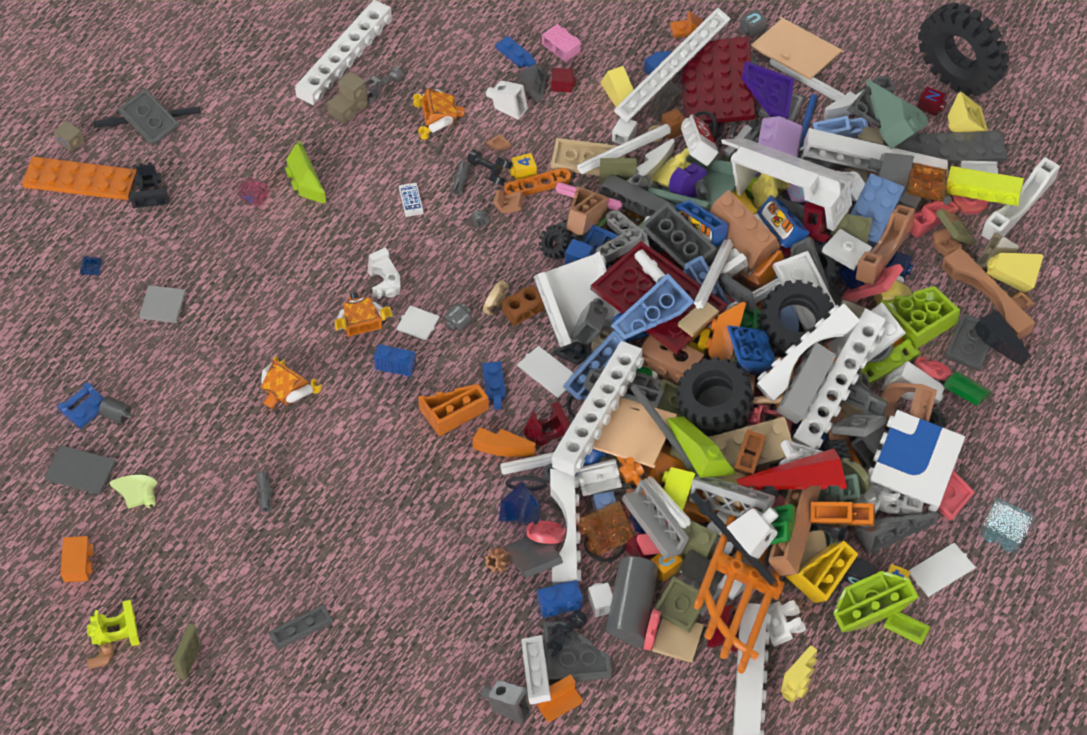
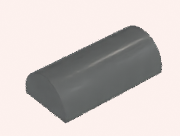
M668 202L640 225V228L683 269L686 263L701 255L709 267L717 255V248Z
M634 556L625 557L619 561L605 632L636 648L643 647L645 643L659 571L655 563L648 559Z

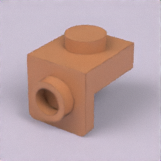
M499 189L496 190L494 205L501 213L505 214L522 210L524 195L521 192L504 195Z
M947 228L933 233L934 248L942 255L947 256L955 250L962 248L960 243L951 238Z

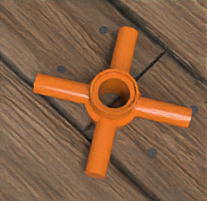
M616 456L622 464L618 471L624 482L638 486L640 480H642L640 476L644 474L640 463L634 462V458L631 456L627 457V459Z

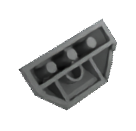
M605 367L590 370L584 382V387L589 392H591ZM636 372L633 382H629L626 394L622 398L641 403L631 390V387L637 384L653 407L658 408L664 391L660 389L652 376Z

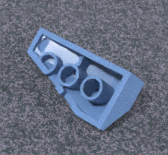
M667 274L618 318L611 327L625 340L681 315L694 301Z

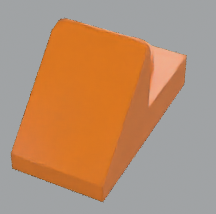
M688 11L687 20L670 22L673 37L689 36L704 21Z

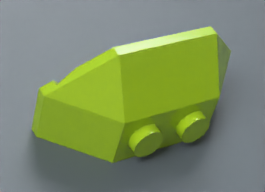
M297 141L286 159L287 167L285 168L287 177L292 178V188L294 191L297 190L301 197L326 203L325 191L302 142Z
M880 571L845 587L833 614L842 633L863 629L905 609L919 597L909 578Z

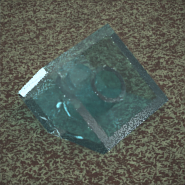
M996 498L980 535L988 542H995L1005 550L1017 553L1028 533L1034 515Z

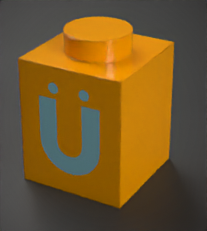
M659 553L651 561L657 565L659 569L658 578L664 582L682 569L683 559L681 555L665 559Z

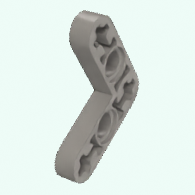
M610 211L606 214L607 225L619 236L598 247L596 253L600 252L604 256L606 263L611 262L630 251L640 241L643 242V231L620 211ZM619 244H624L622 247H616Z

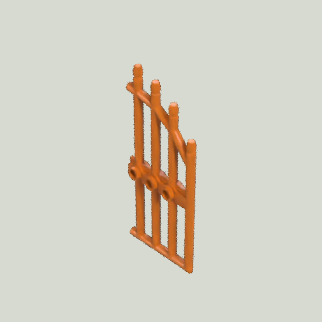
M741 505L740 508L734 506V507L736 508V510H739V511H740V509L744 510L743 505ZM729 514L726 525L728 526L734 522L737 516ZM722 533L697 594V599H695L694 608L699 610L705 600L711 617L705 632V638L710 640L717 627L726 638L720 652V657L726 659L729 655V650L734 645L743 652L737 669L738 673L743 674L749 659L752 658L756 661L759 653L753 650L770 602L772 598L779 599L784 582L779 580L780 576L774 569L772 575L777 582L770 586L754 567L742 562L744 556L738 550L734 558L723 553L728 539ZM769 546L758 559L762 563V565L766 557L767 551L769 549ZM717 570L727 575V578L715 606L709 587ZM734 580H737L746 586L731 626L728 629L720 616ZM754 588L765 595L747 643L744 644L735 636Z

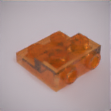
M913 162L907 181V194L943 202L947 169Z
M616 501L579 518L581 521L579 528L583 534L586 533L589 540L587 541V547L595 555H601L634 537L620 501Z

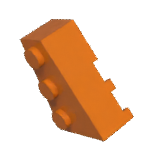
M479 384L456 388L454 391L442 393V391L436 392V395L424 397V395L418 396L419 410L439 437L489 410V397Z

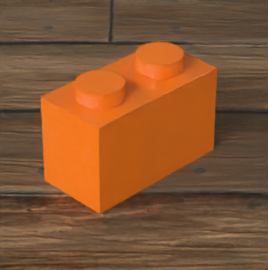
M88 536L63 537L60 574L64 582L89 581V574L93 573V564L90 561V556L94 555V545L90 544Z

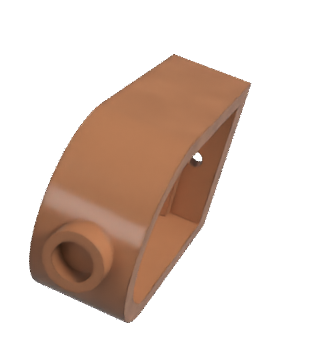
M891 383L882 391L880 397L888 402L883 415L886 417V421L889 420L890 416H895V407L899 398L904 393L915 392L909 415L929 422L937 393L936 389L923 384Z

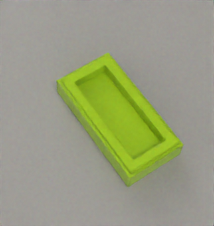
M901 612L889 616L884 624L885 628L920 645L923 644L930 630V626Z

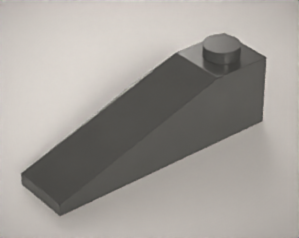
M937 512L875 519V526H857L855 537L868 555L935 525L939 514Z

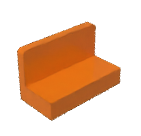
M777 250L775 254H771L748 277V283L757 288L770 283L777 275L773 268L774 263L784 260L782 251Z
M570 674L549 686L551 701L536 703V706L546 721L551 722L582 704L583 699L576 691L575 680Z

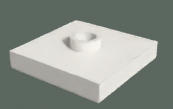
M839 229L823 247L822 253L855 270L865 251L870 252L872 247Z

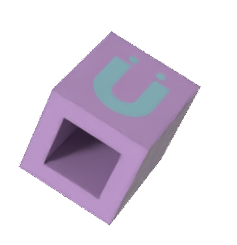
M790 184L785 189V200L799 202L802 206L808 202L804 198L802 187Z

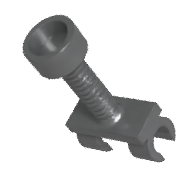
M395 66L390 69L389 75L381 80L374 75L365 80L366 86L370 84V91H367V98L370 97L368 104H372L376 99L380 98V88L391 81L397 82L403 78V72L399 67Z

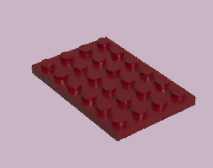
M749 36L709 41L682 68L685 119L699 111L712 113L716 118L717 124L755 119L754 95L741 79L743 65L746 61L751 63ZM703 114L696 117L705 124L713 123L708 115Z
M640 241L591 284L590 287L591 291L624 314L657 284L649 274L643 271V267L635 259V254L640 250H644L651 260H655L658 268L665 275L669 274L693 301H695L702 285ZM713 293L710 294L707 300L709 304L719 311L718 315L727 309L728 304ZM693 303L681 315L646 330V332L678 355L712 321L694 337H691L682 330L678 323L696 307Z

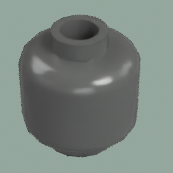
M463 303L454 304L444 315L447 321L445 323L446 326L452 331L455 329L463 331L472 321V311Z

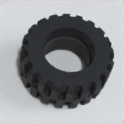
M791 280L785 281L784 286L781 284L775 286L774 291H770L763 302L760 314V329L764 330L768 335L770 347L776 346L777 352L781 354L783 351L786 352L792 345L797 347L802 342L800 338L808 331L812 333L817 329L815 326L805 332H794L787 329L779 318L780 311L790 305L806 307L814 315L815 324L822 318L826 320L831 316L828 312L834 308V304L829 302L830 296L828 293L823 294V288L820 286H812L813 282L808 281L805 284L802 283V280H796L795 283H792ZM829 339L822 340L818 344L824 347L825 342H828ZM809 347L807 350H805V351L800 355V357H802L803 354L806 353L811 347Z
M713 357L712 360H707L706 358L701 360L702 362L699 364L697 362L691 365L692 368L690 370L686 369L684 371V378L680 377L678 381L679 386L676 388V399L682 417L689 420L701 432L705 431L706 435H712L713 433L719 435L725 431L730 432L734 430V427H740L744 424L743 419H748L750 416L749 411L753 409L754 394L746 371L740 368L736 362L731 363L726 358L719 360V357ZM724 386L733 391L729 399L718 406H704L698 403L701 393L710 387Z

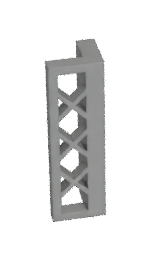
M698 475L692 481L691 494L697 493V489L703 490L707 496L703 500L708 502L713 509L733 516L741 517L753 507L763 509V514L775 502V496L716 477L700 478ZM714 496H722L726 503L724 505L718 504ZM734 501L741 502L744 510H736L732 503Z
M640 480L636 491L624 494L622 498L623 503L665 559L682 554L689 537L646 480ZM676 534H677V535L679 536V538L681 539L680 542L677 540Z

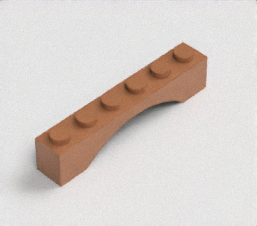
M900 204L896 206L877 245L870 252L865 251L859 259L856 280L874 285L912 229L915 209Z
M959 248L943 258L941 268L953 280L964 282L984 293L995 305L1019 340L1032 333L1035 325L1032 317L1027 315L1020 305L1014 302L1007 292L1002 290L995 280L968 253Z

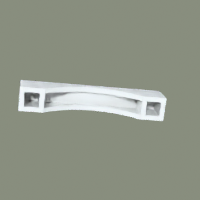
M1044 157L1023 185L1019 205L1006 204L1003 208L995 211L985 222L981 236L989 241L994 233L1005 236L1056 180L1060 166Z
M845 304L840 307L836 305L828 312L831 315L826 320L822 318L814 325L817 329L812 333L809 331L800 338L802 342L797 347L792 345L786 351L788 355L783 360L779 357L771 365L773 369L769 373L764 371L757 378L759 382L756 386L771 402L788 388L793 366L805 350L822 340L832 337H843L858 324L860 320Z
M550 469V495L563 512L566 520L567 536L564 546L559 553L563 563L552 567V586L573 580L581 582V569H577V563L581 562L580 550H576V544H580V531H576V525H580V514L575 511V506H579V494H575V488H579V477L558 469Z

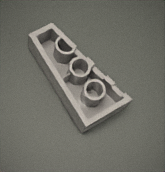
M818 343L804 353L801 358L802 362L797 366L796 374L788 385L791 387V390L788 389L784 393L776 412L795 424L801 419L805 420L810 413L808 409L810 404H814L819 396L817 393L818 389L822 388L827 381L825 377L827 372L830 373L836 364L833 361L837 355Z

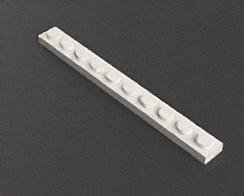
M717 8L615 108L614 112L628 123L731 18Z

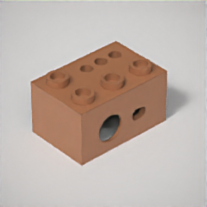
M649 335L641 347L642 357L644 358L642 366L656 372L660 381L665 379L679 386L678 381L680 377L684 378V371L686 369L690 370L692 368L691 365L696 362L699 364L704 359L703 353L686 346L683 351L688 354V359L684 362L676 361L673 357L674 352L670 349H660L664 345L651 335Z

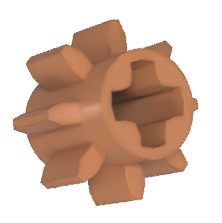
M503 547L489 549L490 555L485 556L486 567L493 569V573L507 570L506 565L511 563L509 552L504 551Z

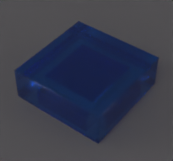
M83 257L80 274L99 275L102 258Z

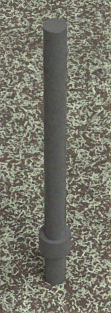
M637 384L631 387L632 392L685 462L684 466L688 471L691 470V472L695 473V477L698 476L673 432Z

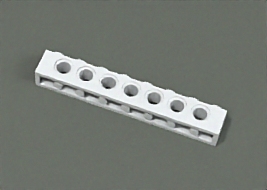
M373 0L295 86L296 97L312 105L317 101H321L324 93L333 87L334 82L343 76L347 68L352 66L356 57H360L365 47L372 44L374 37L381 34L383 27L386 24H390L392 20L391 7Z
M865 308L859 319L860 321L856 324L839 354L834 368L828 374L825 385L820 388L817 400L814 404H811L809 415L805 420H802L792 438V442L817 450L820 448L823 439H821L823 432L827 434L833 423L829 421L832 416L837 417L842 407L839 406L841 400L846 401L851 391L848 390L850 384L855 385L860 376L857 374L859 367L861 369L864 368L868 361V358H866L867 353H872L877 345L874 340L877 336L881 338L886 329L883 326L886 319ZM863 331H868L871 334V336H865L863 334ZM854 347L861 348L862 352H856ZM845 363H851L854 368H847ZM836 379H842L845 384H838ZM827 395H833L836 400H829ZM818 411H824L827 417H821ZM809 427H815L818 433H811Z
M623 341L619 343L553 453V468L573 476L578 469H582L585 462L584 458L592 452L594 441L600 438L603 426L609 423L610 414L612 411H616L619 405L620 397H624L626 394L627 385L629 382H633L637 368L640 369L643 365L642 348Z

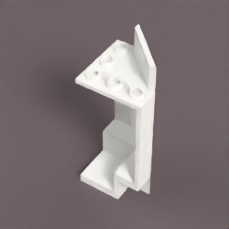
M745 138L721 139L723 144L738 149L731 157L737 195L741 196L758 172L802 187L806 201L825 207L827 229L832 231L836 229L851 207V192L859 182V179Z

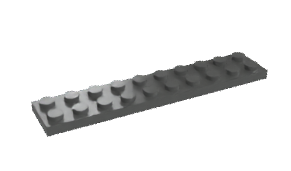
M1002 131L917 134L908 137L894 147L948 160V164H959L961 161L1006 162L1008 159ZM884 140L883 145L888 146V144ZM832 162V165H833L834 168H831V169L854 168V167H850V166H846V165L837 164V163H833V162Z

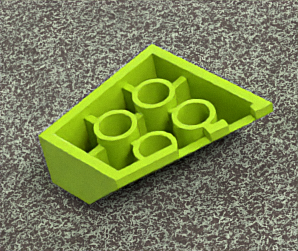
M935 286L914 291L913 294L904 297L899 295L889 301H886V299L879 301V304L883 303L906 332L902 336L903 340L910 339L915 349L920 348L958 323L960 309Z

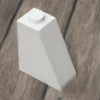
M907 361L887 375L881 389L884 390L891 383L923 384L937 390L934 404H938L943 398L944 385ZM915 392L904 393L901 397L913 401Z

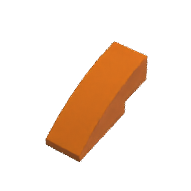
M479 427L473 437V449L484 453L505 457H528L536 454V443L503 429H500L498 434Z
M811 502L810 522L834 525L875 526V505L873 503Z

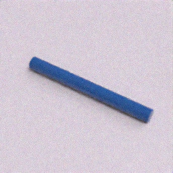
M815 94L810 96L803 119L800 148L803 147L817 101V95Z

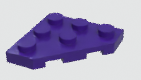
M746 61L743 65L741 79L770 117L780 116L788 119L794 78Z

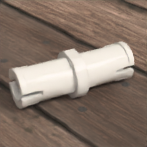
M640 250L635 254V259L643 267V271L649 274L656 283L665 276L658 268L657 262L651 260L644 250Z

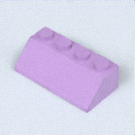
M780 116L763 118L758 143L798 157L803 127ZM758 172L755 176L759 178L762 173Z

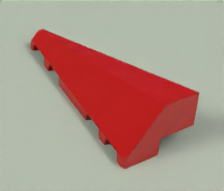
M834 448L736 479L738 485L744 487L756 486V490H762L763 486H774L775 489H807V487L821 486V489H827L828 486H840V489H847L841 460Z

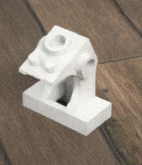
M386 247L370 254L368 273L371 277L380 275L384 279L381 284L372 287V297L381 299L382 296L394 297L400 295V275L389 259V252Z

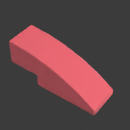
M941 199L924 205L920 212L915 213L910 233L917 238L941 224L942 221L936 215L940 208L953 214L959 208L952 201L950 204L945 205Z

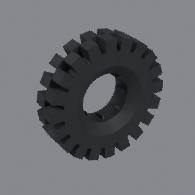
M958 3L944 4L926 18L919 28L921 31L918 33V40L922 41L919 44L920 52L927 53L923 56L926 64L933 63L934 66L929 70L934 76L940 73L942 76L939 81L945 85L951 82V89L957 93L962 90V93L970 96L972 93L974 96H980L982 93L985 94L1008 71L1009 54L1004 52L1008 49L1005 41H997L1002 34L998 28L992 31L989 29L993 22L988 17L981 21L982 12L974 9L971 12L970 6L966 4L960 6ZM954 36L965 39L972 46L976 60L967 58L959 51L955 44Z

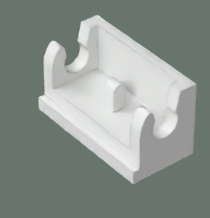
M615 459L583 466L581 470H577L583 496L622 487Z

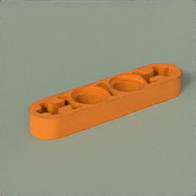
M560 168L511 181L504 185V195L521 192L524 196L556 188L559 182L568 184L571 180V173L568 169ZM547 179L550 183L543 184L541 181ZM526 184H532L534 187L531 189H527L524 186Z

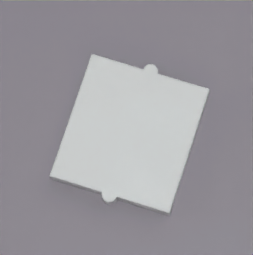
M410 305L405 315L401 316L402 320L396 330L426 341L430 333L435 330L434 326L440 316Z

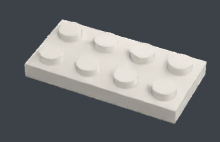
M808 251L774 263L773 268L782 286H784L785 281L789 280L792 283H795L796 280H802V283L805 284L808 281L813 282L812 286L823 288L822 293H828L830 296L829 302H833L834 307L836 306ZM792 305L804 330L812 329L815 325V317L812 312L806 307Z
M883 303L871 310V312L886 319L883 324L886 329L881 338L877 336L874 340L877 345L872 353H867V362L906 334ZM855 326L845 336L836 337L827 344L833 353L837 355V358ZM863 331V334L865 336H871V334L868 331ZM854 347L856 352H862L861 348ZM845 363L847 368H854L851 363Z

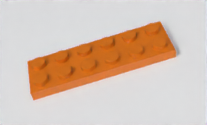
M32 156L22 181L23 188L129 200L137 170Z

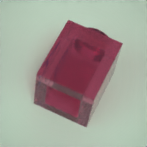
M249 176L238 188L240 199L256 207H259L268 196L267 185Z

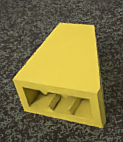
M624 66L607 71L600 82L615 107L634 90Z
M999 253L989 259L987 274L1026 293L1035 286L1043 255Z

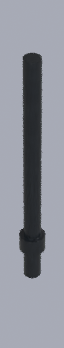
M200 106L168 110L173 117L201 113ZM113 116L107 117L108 119L94 121V127L109 126L111 128L129 122L124 117L115 118Z
M696 492L692 493L690 498L699 507V511L716 525L770 586H773L777 582L774 576L757 558L748 554L728 530L727 525L713 511V507L708 502H705Z

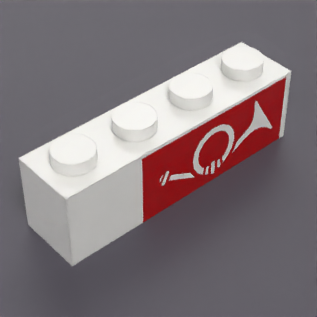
M691 114L689 118L683 121L681 130L690 155L708 166L718 154V150L709 126Z

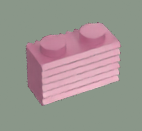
M556 24L542 34V45L564 62L580 53V40L568 33L566 28H561V26Z

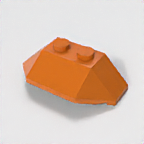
M740 302L717 315V319L713 318L710 330H713L711 338L708 337L705 346L708 349L707 353L711 360L713 357H719V360L726 358L731 361L734 347L727 326L740 327L746 306L745 302Z

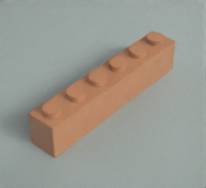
M821 486L788 490L784 505L792 504L795 506L792 536L789 542L773 544L768 560L779 576L798 574L811 527V502L818 501Z

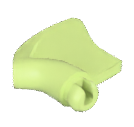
M129 475L110 482L111 487L124 497L128 509L145 504L147 508H150L151 504L153 507L155 506L156 501L153 490L158 483L152 477Z

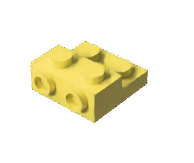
M811 645L784 675L781 692L783 697L789 702L795 701L798 697L802 699L809 690L807 688L811 681L809 677L815 670L813 666L817 662L816 655L818 651Z

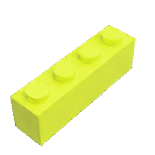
M951 166L946 194L1018 206L1024 178Z

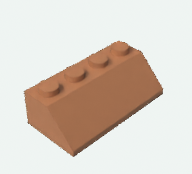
M730 190L714 202L710 213L728 223L726 240H732L731 242L734 245L731 250L735 248L740 254H744L749 265L747 267L751 271L780 248L777 238Z

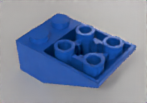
M727 326L738 362L747 374L759 376L764 371L773 368L771 365L775 362V356L769 344V337L764 330Z

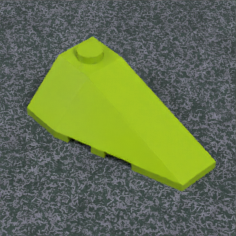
M685 417L667 418L668 425L700 478L734 475V469L720 448Z

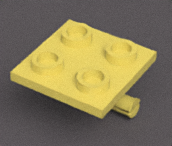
M685 148L681 154H677L675 158L671 157L651 179L658 182L657 184L669 188V181L673 172L678 167L684 170L692 164L686 162V158L690 155L688 148Z
M762 173L752 185L755 208L759 210L770 195L776 197L778 193L780 195L784 189L790 186V183Z

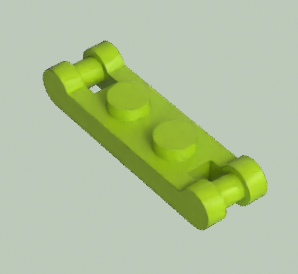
M910 339L893 348L889 357L882 362H869L863 369L860 368L867 376L868 371L872 375L869 376L870 385L886 377L907 361L911 362L921 355L919 350L912 346L913 342ZM904 350H907L909 353L907 356L904 355Z

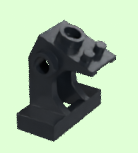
M149 162L148 165L138 164L139 166H136L138 175H135L136 186L140 187V191L130 193L133 209L169 204L167 188L159 189L158 183H162L161 173H157L155 165L152 162ZM154 186V190L144 191V187Z

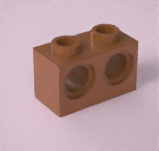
M534 285L522 288L518 293L507 296L502 301V312L513 326L545 310L541 295Z
M747 429L734 471L745 475L754 474L766 435Z

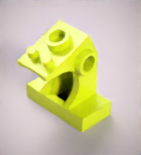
M131 600L122 602L124 611L116 617L106 618V615H99L98 610H95L94 615L90 616V624L87 625V634L91 636L92 644L101 646L104 643L129 638L132 646L140 645ZM117 625L120 627V631L110 633L107 631L108 627Z

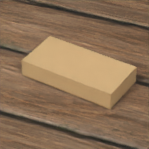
M706 302L704 308L697 309L695 307L679 321L678 326L691 337H694L718 315L719 311Z

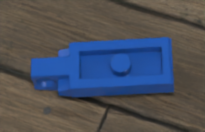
M509 36L495 44V48L518 67L525 66L529 68L536 64L533 56Z
M501 361L482 363L486 395L489 397V401L493 400L494 410L502 409L501 399H505L506 391Z

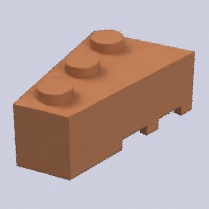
M577 186L566 229L576 235L585 234L593 225H596L606 217L609 197Z

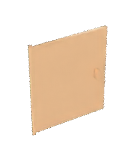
M782 17L780 18L781 20L750 46L809 80L828 65L840 52H843L840 48Z
M620 397L616 411H612L610 414L609 423L603 426L600 438L593 443V449L624 459L631 456L634 458V462L655 468L656 465L654 464L664 445L666 436L641 403ZM655 408L670 428L666 420L667 418L677 417V414Z

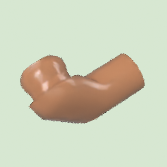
M110 643L101 645V650L97 657L87 659L88 669L105 666L110 662L114 654V649Z

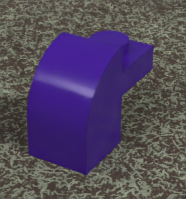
M692 163L684 170L678 167L670 178L669 191L691 198L696 197L694 184L707 175L706 169L696 163Z

